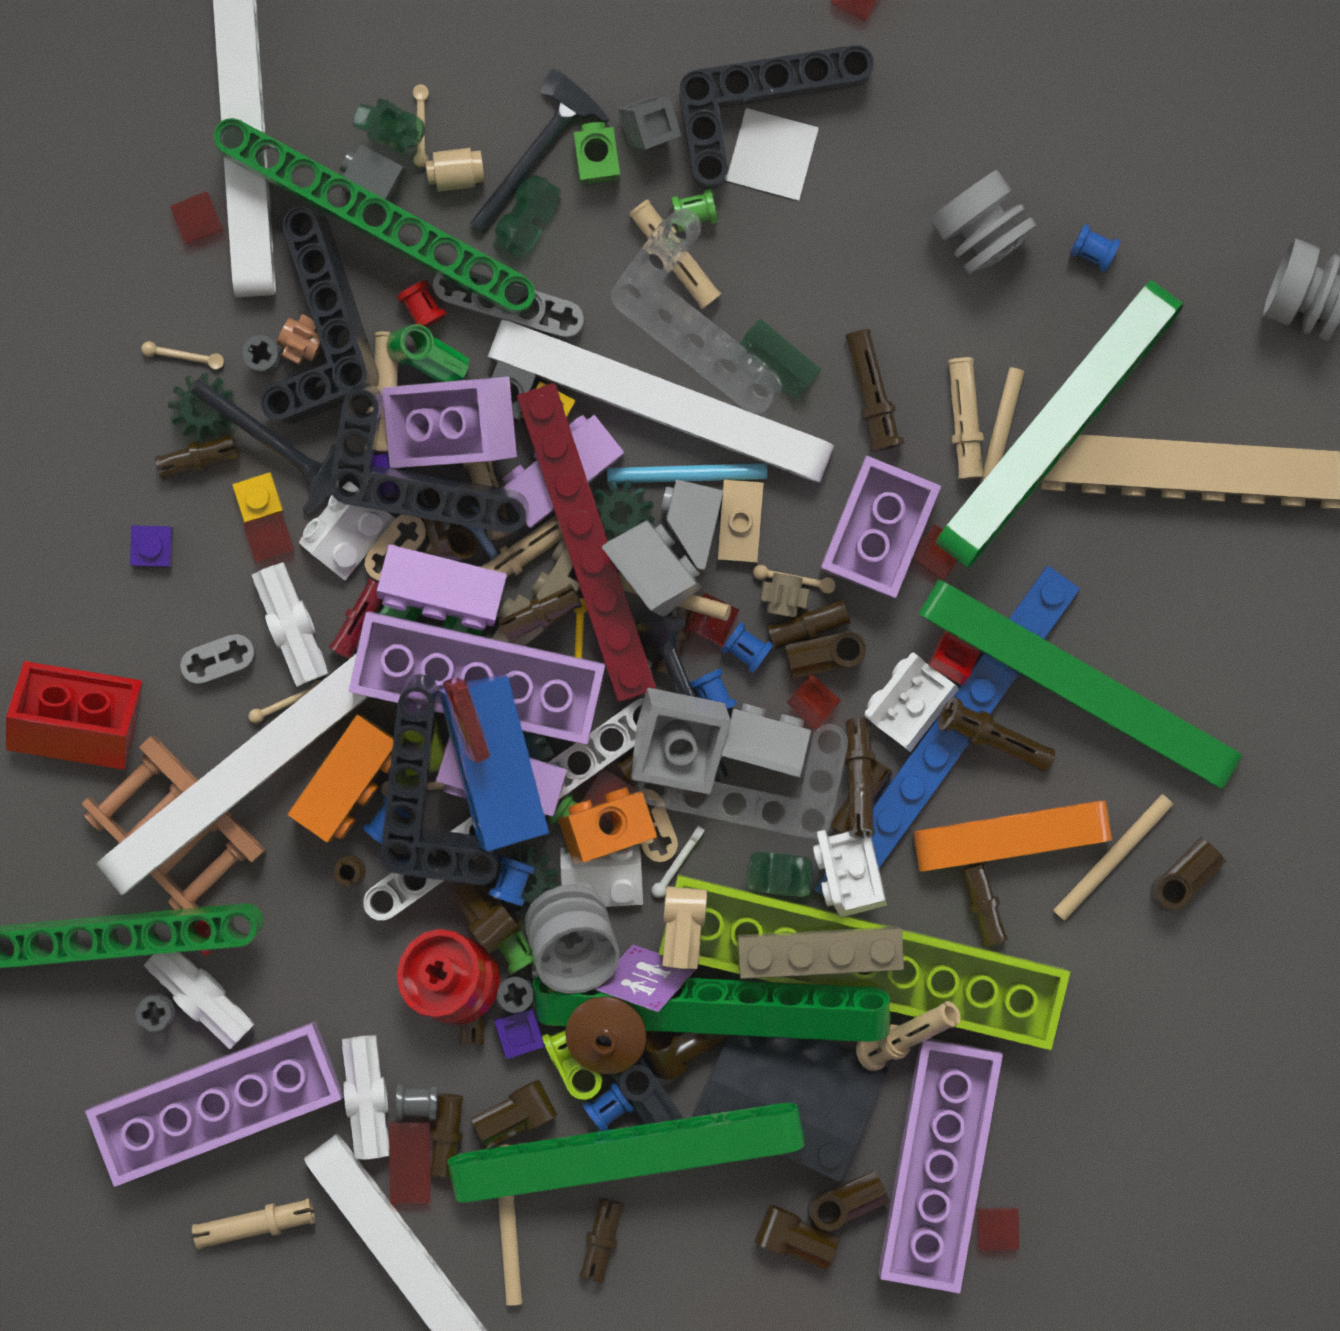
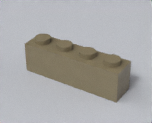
M899 926L737 935L739 974L741 979L904 970L902 929Z

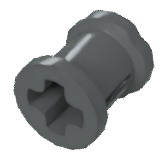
M255 335L245 342L242 349L244 362L257 373L265 374L269 371H274L280 365L282 357L279 352V346L268 336ZM265 344L268 345L267 351L271 354V359L269 361L261 360L259 364H255L257 358L252 354L255 348L263 349Z
M517 974L504 979L497 993L499 1004L503 1009L512 1013L526 1010L532 1003L534 996L533 984L530 980ZM515 983L517 988L524 987L527 991L522 996L523 1003L517 1004L515 999L507 1000L505 997L509 993V985Z
M154 993L142 999L140 1005L135 1010L138 1024L149 1032H157L164 1029L174 1020L176 1015L174 1002L169 996L162 993ZM152 1002H155L157 1008H164L165 1015L159 1018V1023H156L154 1017H148L146 1014V1010L152 1007Z
M397 1084L396 1120H402L404 1116L428 1117L429 1121L436 1122L438 1085H432L430 1089L405 1088L404 1084Z

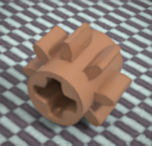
M304 314L301 315L299 321L288 318L276 343L285 348L281 356L299 366L304 358L313 362L322 348L314 320Z

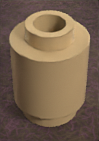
M471 148L437 151L433 152V160L426 161L429 185L437 184L438 192L474 188L475 183L485 182L481 150L471 151Z

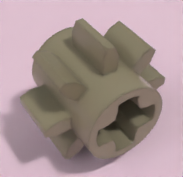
M773 573L772 583L763 581L760 600L768 602L767 612L796 617L798 607L807 608L810 590L801 588L803 578Z

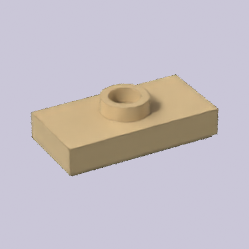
M724 480L717 560L758 562L764 483Z

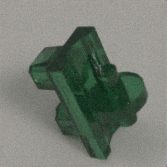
M378 98L376 107L360 103L357 107L353 127L368 132V138L388 150L404 155L406 148H413L423 140L425 126L420 117L413 113H408L391 101Z

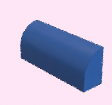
M508 676L482 678L438 690L479 846L485 851H490L548 834L547 823Z

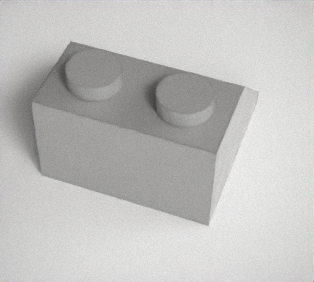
M676 480L674 488L666 487L661 512L668 514L667 524L687 557L698 571L704 572L723 490Z
M645 521L607 542L602 548L649 609L665 617L701 588V585L695 579L700 575V572L686 555L679 559L671 548L676 542L662 524L655 528L653 524Z
M647 687L637 723L632 779L710 794L731 722L725 703Z
M743 703L741 711L733 709L721 756L800 777L811 730L803 728L805 720L781 714L780 721L764 717L766 709Z

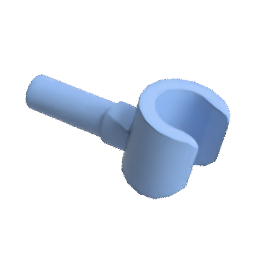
M472 505L475 512L479 511L476 506ZM465 526L473 532L476 539L478 538L490 560L499 555L492 542L488 539L485 529Z

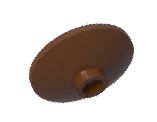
M608 996L595 997L580 1004L571 1014L566 1026V1043L573 1058L584 1068L600 1074H614L630 1068L640 1058L646 1043V1028L639 1013L627 1002ZM601 1035L608 1036L611 1039V1044L608 1046L601 1045L597 1038Z

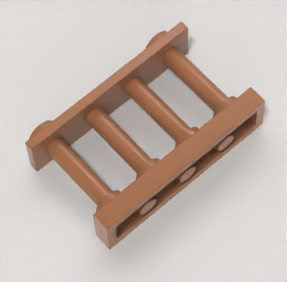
M150 736L139 747L145 753L141 758L143 763L100 805L93 798H87L81 803L88 810L84 817L100 832L105 828L119 843L124 841L198 781L156 736ZM163 772L173 782L169 787L171 792L127 833L111 816L154 774L158 776ZM227 811L150 875L172 896L168 902L174 909L196 908L199 906L195 902L238 860L242 862L246 857L252 863L266 849ZM219 829L229 839L225 844L227 849L183 891L167 873L210 831L215 833Z

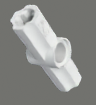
M282 562L252 574L254 585L267 612V615H265L267 625L278 649H282L296 686L298 687L328 675L327 665L313 635L316 632L304 602L298 598L285 563Z
M182 952L153 954L144 966L174 995L173 999L178 1006L195 1021H201L229 1049L255 1025L225 995V989L204 969H198Z
M377 1035L342 1039L346 1073L344 1100L347 1117L351 1119L355 1160L389 1156L390 1146L385 1113H388V1099L385 1078L381 1077Z

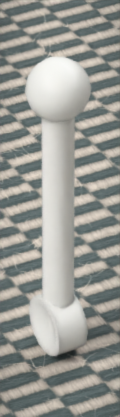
M699 825L660 883L652 886L651 892L654 897L663 898L666 895L667 885L705 831Z

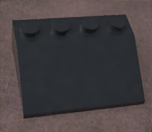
M727 1035V1039L721 1047L693 1109V1115L702 1116L780 1103H795L798 1105L806 1145L800 1150L780 1155L841 1182L888 1068L884 1066L880 1070L870 1071L861 1064L857 1053L824 1039Z

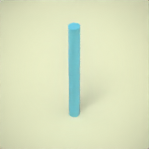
M767 463L607 468L608 484L676 482V480L688 482L767 479Z

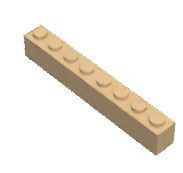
M1080 435L1043 479L1041 490L1065 491L1066 485H1081V493L1105 494L1106 487L1122 488L1121 495L1145 497L1146 490L1161 491V498L1185 499L1186 492L1201 493L1202 501L1225 502V495L1241 496V503L1265 504V497L1281 498V506L1305 507V500L1321 501V508L1340 509V451Z

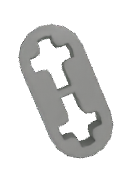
M239 634L220 638L187 651L181 660V672L187 680L193 683L202 684L249 667L255 659V646L248 637ZM233 641H236L239 646L246 645L248 652L242 655L243 662L239 664L234 658L222 661L220 654L232 649L231 643ZM199 654L201 659L215 657L216 664L205 668L206 675L200 677L198 672H190L189 666L194 663L193 656Z

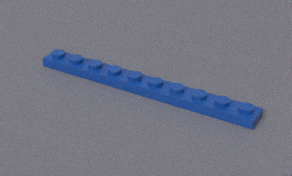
M1047 565L1008 619L1044 639L1080 588ZM983 653L973 667L970 677L963 685L959 686V690L954 697L962 700L964 706L974 711L984 710L991 713L1019 673ZM939 716L884 790L873 808L875 835L872 836L878 867L882 865L969 744L966 737L952 730L949 732L940 730L938 728ZM826 872L814 888L822 896H824L822 883L828 881Z

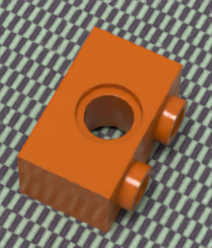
M625 787L604 794L606 799L604 803L592 806L591 800H587L568 807L570 814L558 818L572 864L584 863L657 838L642 791L629 794L628 788ZM603 813L608 814L613 820V829L609 835L603 833L599 827V819Z

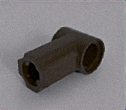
M434 489L420 493V499L424 504L435 506L440 503V496ZM423 518L430 539L426 544L425 554L461 563L473 556L477 547L476 539L467 527Z
M852 631L785 645L792 679L858 665L866 654L864 639ZM843 638L853 639L859 647L858 655L852 661L842 660L836 652L837 644Z
M1200 837L1163 875L1154 880L1150 890L1151 899L1161 909L1176 910L1185 907L1192 899V896L1226 863V860L1212 844L1203 837ZM1170 880L1176 882L1180 887V897L1174 903L1166 901L1162 893L1163 886Z
M458 882L453 897L471 922L469 925L471 932L487 952L492 954L523 929L502 901H499L498 898L488 894L490 890L488 883L475 885Z
M649 1031L646 1034L644 1049L654 1074L660 1079L669 1080L679 1077L685 1072L688 1060L724 1042L727 1038L725 1034Z
M540 1079L512 1092L508 1095V1099L473 1116L471 1120L481 1141L488 1149L524 1129L526 1132L550 1121L558 1114Z
M873 1170L830 1191L817 1193L808 1204V1214L812 1222L819 1228L833 1231L843 1226L844 1223L890 1201L877 1172ZM828 1200L834 1201L838 1208L837 1215L831 1221H821L817 1214L820 1204Z
M771 1204L754 1239V1243L769 1251L783 1256H787V1254L792 1255L824 1270H827L831 1264L840 1241V1237L807 1224L796 1214Z

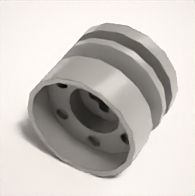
M998 170L993 171L975 183L929 219L944 241L959 234L963 235L965 241L954 253L957 259L972 249L977 256L963 266L968 275L976 270L996 264L1019 247L1029 232L1037 226L1032 217L1017 227L1012 222V219L1025 210L1023 204L1014 206L1006 211L1001 207L1000 204L1011 194L1012 189Z
M1294 238L1287 248L1275 274L1265 301L1263 317L1288 326L1298 311L1304 313L1302 332L1309 334L1317 320L1320 319L1317 338L1328 341L1336 327L1340 324V273L1339 275L1337 274L1340 255L1334 253L1324 267L1320 268L1317 266L1320 248Z
M578 885L558 886L544 892L531 903L525 914V931L532 949L536 970L544 984L552 990L567 994L584 993L601 986L613 975L619 964L620 950L611 928L607 908L597 893L590 888Z

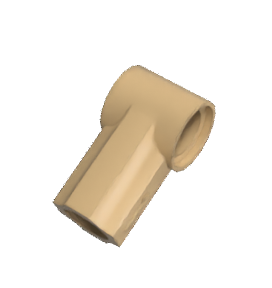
M666 887L663 923H666L663 966L697 969L700 952V931L705 921L707 890Z

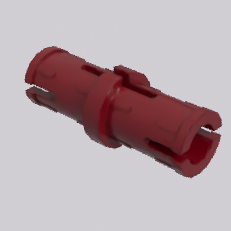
M370 578L353 609H347L344 614L347 616V619L333 643L329 646V648L348 659L353 657L352 655L359 645L366 612L378 613L384 599L377 598L379 583Z

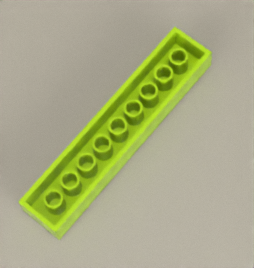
M680 874L677 875L675 887L707 890L705 921L700 931L698 964L739 974L737 935L893 927L852 916L840 918L839 914ZM666 924L659 948L660 955H664ZM902 929L904 970L758 978L779 983L880 988L889 995L890 1011L913 1017L922 1015L949 1001L958 1008L960 1013V1023L954 1027L1052 1050L1070 971Z

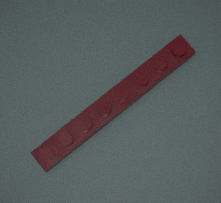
M552 383L519 394L517 398L617 700L619 702L644 694L647 687L656 689L616 565L602 548L608 541L556 384Z

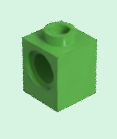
M604 122L581 125V131L574 132L581 185L620 180L614 127L605 128ZM592 143H602L607 147L608 155L604 160L593 162L586 157V148Z

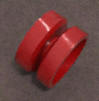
M442 929L425 932L410 942L400 957L397 970L399 992L409 1007L423 1016L433 1018L441 1023L457 1026L474 1022L484 1015L496 999L500 983L498 964L492 954L487 952L477 941L457 932Z

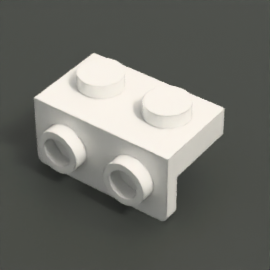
M350 481L343 486L349 492L360 490ZM331 495L328 506L321 515L310 521L305 527L303 537L299 543L342 579L346 580L395 518L387 511L338 502Z
M912 652L908 658L901 660L892 672V678L884 689L877 691L871 697L864 716L911 752L940 715L943 706L950 698L954 697L959 688Z
M826 830L818 831L820 845L813 846L819 869H826L828 881L822 883V889L827 906L834 905L840 918L887 906L872 837L868 838L866 831H863L864 838L862 839L851 837L849 832L829 837Z
M640 844L578 864H572L567 847L560 849L562 886L578 885L590 888L602 898L606 907L643 905Z

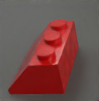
M24 661L6 715V750L125 770L134 737L142 680Z

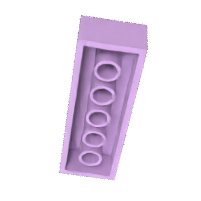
M368 611L364 618L348 692L398 703L404 682L415 674H424L431 677L436 682L438 690L482 678L508 676L523 731L588 744L605 664ZM412 692L408 694L410 700L414 703L424 704L428 702L427 697L423 693ZM438 694L437 712L444 713Z
M314 1021L100 1103L85 1112L115 1187L339 1101L344 1097V1093L317 1022Z
M933 1038L919 1043L878 1269L880 1279L955 1293L961 1292L1003 1056L999 1050Z

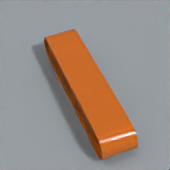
M1106 800L913 831L919 871L936 870L1113 840Z

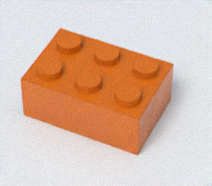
M356 715L287 815L327 843L333 841L335 837L339 840L341 838L344 839L357 820L351 814L358 804L363 807L364 805L367 806L380 787L374 781L381 771L386 774L387 772L390 773L394 736L364 715Z

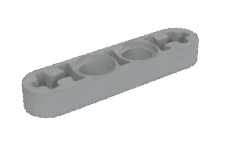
M471 271L469 273L471 279L478 281L477 285H486L492 280L491 277ZM436 274L433 281L435 294L441 301L500 320H507L560 338L574 337L584 326V316L577 304L535 291L534 299L539 303V312L537 316L528 320L521 318L518 314L508 313L496 306L486 308L479 303L478 296L473 293L471 303L463 301L467 294L461 291H454L452 296L445 295L446 289L440 285L442 279H447ZM511 285L505 290L506 299L514 305H517L522 298L528 297L526 289L521 286ZM546 302L554 304L551 308L553 313L564 314L565 309L572 310V317L578 320L576 326L569 325L567 331L561 330L560 322L548 318V326L541 325L540 322L546 313Z

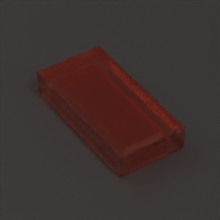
M458 677L442 681L467 758L475 763L489 759L490 752L467 682Z
M430 1121L390 1122V1204L431 1203Z

